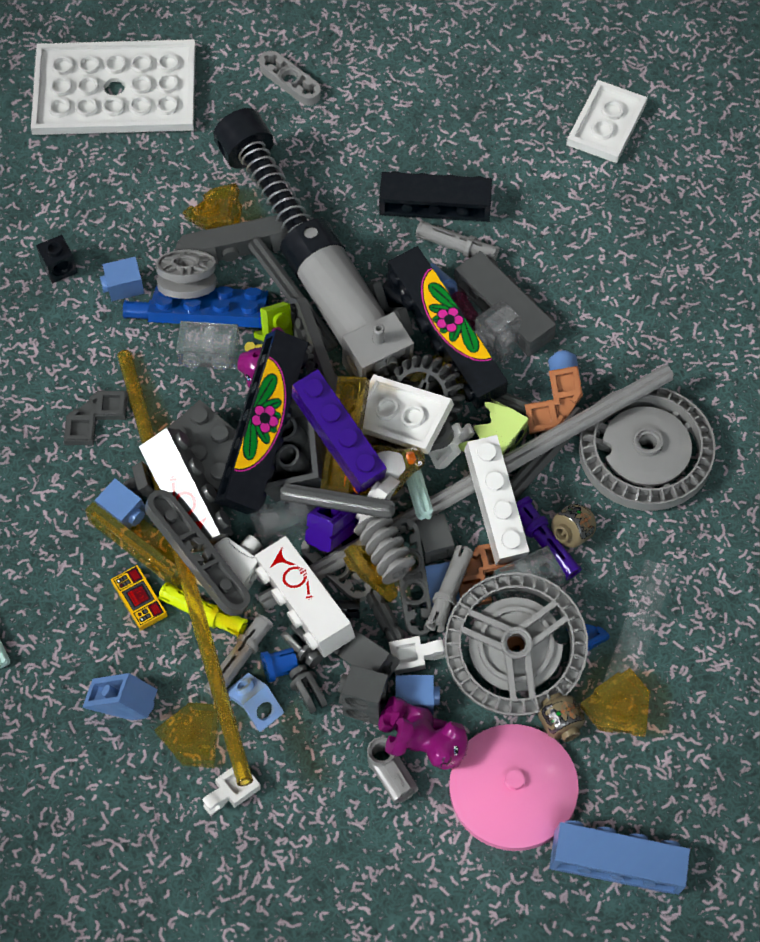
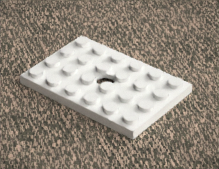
M195 39L37 44L31 116L32 135L194 131ZM111 82H120L125 87L124 91L118 95L106 93L105 88Z

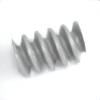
M372 516L360 522L355 528V533L360 536L362 545L366 546L365 551L368 556H371L373 565L377 566L376 571L379 576H382V582L389 585L402 579L409 572L410 567L414 565L415 559L414 557L405 558L410 550L408 547H400L404 543V539L401 536L395 537L399 532L396 526L389 527L393 522L392 518Z

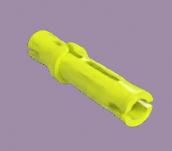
M169 582L164 583L160 589L158 597L160 601L202 619L213 629L218 627L238 637L239 634H244L247 628V619L225 614L217 605L209 603Z

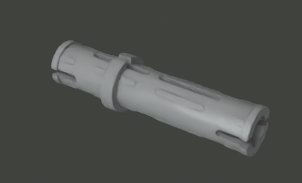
M422 220L416 229L417 238L459 251L467 258L481 251L488 258L491 257L496 261L499 254V247L479 241L477 237L472 235L469 237Z
M462 545L455 547L439 592H436L433 596L434 605L425 625L434 632L437 625V632L440 633L445 630L450 612L457 604L456 597L470 560L473 557V551L466 546L462 553Z
M257 614L245 633L239 634L236 638V645L208 683L204 685L203 688L206 693L217 700L221 698V695L249 657L258 652V645L274 626L268 618Z

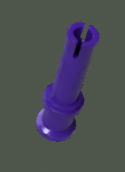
M529 496L519 500L516 504L526 536L534 537L565 576L566 580L576 576L582 568L568 553L563 544L555 538L548 527V519L538 513L532 505L533 500Z

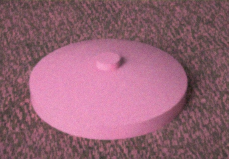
M518 724L491 727L468 741L465 757L459 766L451 770L449 783L452 807L464 828L486 845L508 851L530 850L551 841L554 838V831L559 823L571 819L576 807L579 790L575 766L562 745L539 729Z

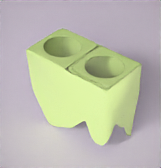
M491 399L493 403L485 402V407L490 411L491 423L475 425L474 430L479 439L497 435L501 451L504 455L508 448H510L509 452L513 451L527 432L529 418ZM521 430H524V433H523L522 437H521L520 440L515 444V441H516L517 436L519 435L520 431H521ZM469 441L462 442L458 445L461 451L464 452L467 442Z

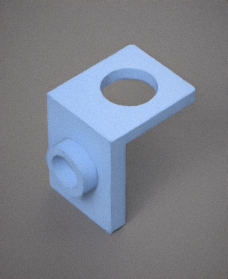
M250 673L244 675L225 691L230 699L244 708L260 732L284 713L269 687ZM264 702H269L271 704L270 714L266 718H258V707Z

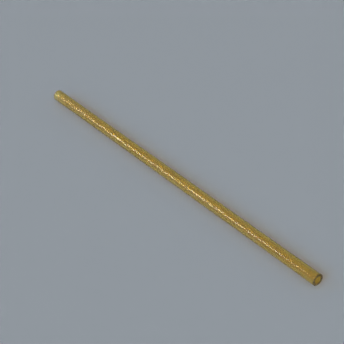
M122 350L117 354L140 440L143 444L155 435L132 354L129 350ZM149 468V472H150L151 479H152V482H153L154 490H155V491H156V490H160V488H159V486H158V484H157V482H156V480H155V478H154V476H153V474H152V472H151V470H150V468ZM170 545L236 783L238 786H247L253 782V778L196 578Z

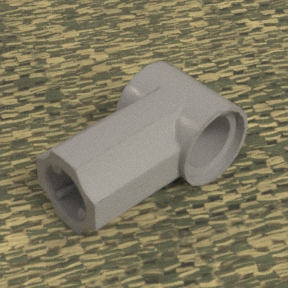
M375 738L367 747L369 768L376 773L393 803H402L418 791V786L400 757L389 754L390 757L384 761H379L373 757L377 752H386L387 738Z

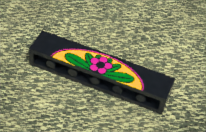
M416 246L389 260L388 273L386 274L388 283L393 289H398L402 295L400 296L401 302L407 308V311L412 310L420 332L422 334L427 333L431 339L430 345L437 357L442 356L446 364H452V368L449 371L451 374L460 373L456 379L459 383L464 384L460 391L461 394L466 396V402H472L477 410L483 407L485 402H492L491 399L495 400L506 394L507 379L419 247Z
M278 329L265 335L215 503L247 515L257 512L263 507L267 493L264 492L266 483L271 479L275 470V464H273L275 453L280 450L283 444L284 437L281 433L292 413V408H290L292 385L299 381L300 370L307 363L308 353L306 350L309 342Z

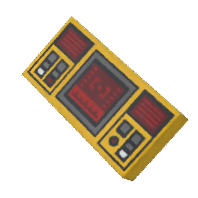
M138 565L111 579L112 585L140 631L167 617L165 609Z

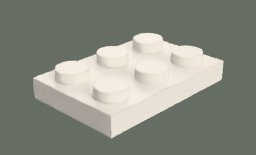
M597 80L567 138V146L617 163L647 104L648 97Z
M373 374L351 417L364 434L410 449L413 448V450L417 448L416 451L429 454L454 403L451 398Z

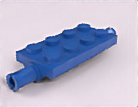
M156 285L153 297L149 302L124 300L123 318L148 319V322L262 328L260 308L269 306V291L258 288L232 289L228 286H221L215 288L211 293L198 298L180 299L165 296L159 292Z

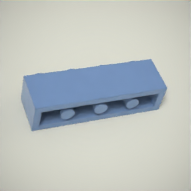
M567 820L560 822L554 831L549 869L679 895L686 887L690 848L680 847V843L672 840L656 842L648 840V837L643 834L633 833L627 836L617 834L616 830L609 827L593 829L584 827L582 822Z

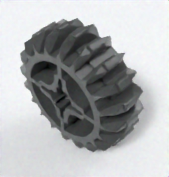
M427 354L423 358L421 355H416L412 357V360L406 359L402 362V366L394 369L396 376L390 377L391 380L451 398L454 406L446 420L451 423L457 420L456 413L461 412L463 409L458 402L463 401L466 396L458 393V390L462 389L464 384L456 383L455 379L459 377L460 373L451 374L449 372L452 364L448 363L442 366V358L437 357L433 360L432 355ZM415 372L427 373L426 378L422 379L421 382L410 381Z

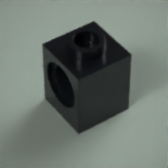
M62 235L36 245L41 264L52 284L78 273L73 254Z

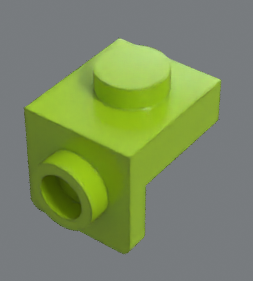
M283 301L260 308L262 329L254 332V338L264 342L265 335L270 333L275 327H280L285 333L293 336L289 303Z

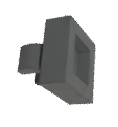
M141 461L132 466L134 477L124 482L128 489L140 498L145 496L148 498L153 491L160 490L150 468Z

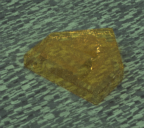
M236 183L210 189L203 195L204 200L195 207L190 205L182 213L189 222L205 230L240 223L242 205L238 199L240 190Z
M349 546L344 551L346 557L343 558L349 570L356 572L363 581L387 601L391 602L398 596V587L394 583L387 585L382 582V576H379L376 571L377 566L373 565L371 556H368L365 551L366 546Z
M629 668L622 674L620 672L616 673L595 688L593 694L581 702L580 708L599 731L611 733L616 731L630 733L632 736L645 737L650 691L632 669Z
M188 703L154 730L155 734L169 748L182 766L214 768L222 710L221 705Z

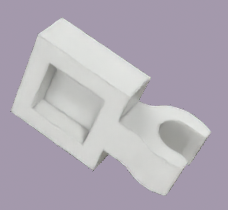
M459 423L452 425L451 427L454 431L452 442L445 448L429 452V456L436 469L446 468L461 453L458 445L473 437L475 432L470 423H467L463 428H461Z
M415 636L389 642L391 654L401 660L394 670L395 675L426 669L425 660L432 661L446 658L443 640L421 644L420 637Z
M240 761L215 779L218 789L202 799L205 803L203 807L210 816L223 808L228 801L235 808L261 789L260 784L243 762Z

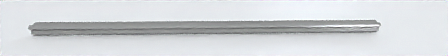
M663 365L503 456L507 472H512L673 380V371L668 365ZM471 474L430 497L433 508L432 516L475 493ZM414 507L392 518L393 522L389 527H392L397 520L402 518H409L414 522L419 520L416 517ZM401 526L397 536L408 531L406 526ZM359 537L314 562L309 567L318 580L326 577V573L330 575L348 565V561L353 562L367 554L365 551L366 546L362 545ZM273 587L258 595L259 602L265 610L278 604L271 593V590L274 589Z

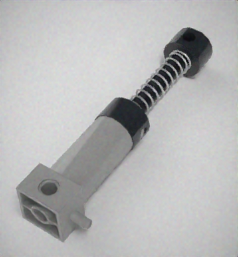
M243 108L225 116L213 131L214 141L229 166L235 169L246 168L247 173H252L251 180L257 181L256 188L262 189L261 196L267 198L266 204L273 206L271 212L278 214L276 220L283 222L282 230H288L287 235L281 242L280 250L341 345L342 364L357 388L363 394L373 374L387 379L396 376L394 369L402 366L404 360H412L414 342L395 312L388 315L384 313L346 253L344 245L328 220L323 218L311 219L306 214L305 207L300 206V199L295 197V191L290 189L289 182L285 181L284 174L280 173L279 166L275 165L274 158L270 156V150L274 146L273 135L259 113L252 108Z

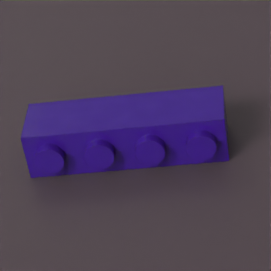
M317 369L292 385V398L358 494L373 486L377 481L379 482L384 479L387 470L386 466L320 371Z

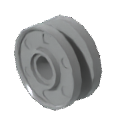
M185 249L165 253L156 261V271L159 275L157 278V288L159 292L172 298L190 299L207 295L215 290L217 285V279L214 274L216 261L209 253L199 250Z

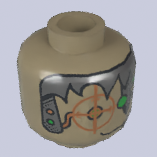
M571 504L553 517L551 529L555 538L563 546L576 548L593 537L596 531V520L592 511L581 504Z
M561 693L553 694L550 696V700L546 698L542 701L543 707L538 712V717L549 737L555 740L563 739L564 742L572 741L581 734L579 729L584 725L585 717L573 696H562Z

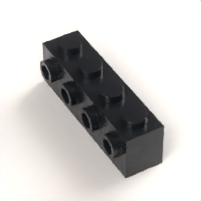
M397 171L382 172L379 215L490 222L493 178L430 175L427 173L413 174Z

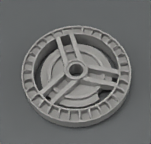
M662 387L580 433V462L591 484L611 501L627 508L641 511L669 509L692 498L707 481L715 459L716 444L714 433L705 415L686 397ZM614 391V392L608 394L607 396H605V397L602 398L601 400L607 398L608 396L614 394V393L617 392V391ZM617 413H620L615 418H613L608 425L604 424L611 417H613ZM598 429L604 435L603 439L596 438ZM690 432L697 447V463L686 477L670 485L669 482L678 478L689 464L692 454ZM643 445H648V446H650L652 449H645V448H643L642 446H643ZM597 449L610 453L605 457V460L616 475L629 483L643 486V488L623 482L614 476L601 461Z
M500 573L472 586L454 606L447 622L444 637V653L447 667L454 682L473 703L499 715L528 716L538 713L543 707L542 701L546 698L550 700L551 695L561 693L564 696L572 691L579 681L586 664L588 634L579 608L571 597L558 585L530 573ZM505 591H524L535 594L549 602V604L543 607L541 604L530 599L510 597L490 604L481 613L473 610L488 597ZM554 608L562 617L558 621L550 613ZM468 616L475 619L471 629L464 627ZM566 624L570 638V654L567 666L562 676L550 689L536 695L535 688L548 680L560 663L563 644H559L554 640L553 632ZM461 634L469 637V653L477 672L491 685L509 691V698L493 694L483 688L473 678L463 660ZM512 636L520 637L524 642V649L520 652L511 651L507 645V640ZM528 690L529 698L517 699L516 692Z

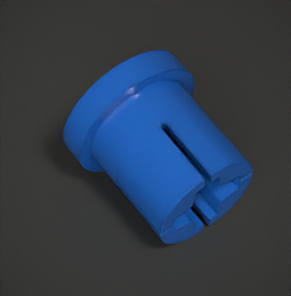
M293 648L270 654L268 651L260 653L262 668L268 683L276 681L277 677L288 675L292 669L298 666Z

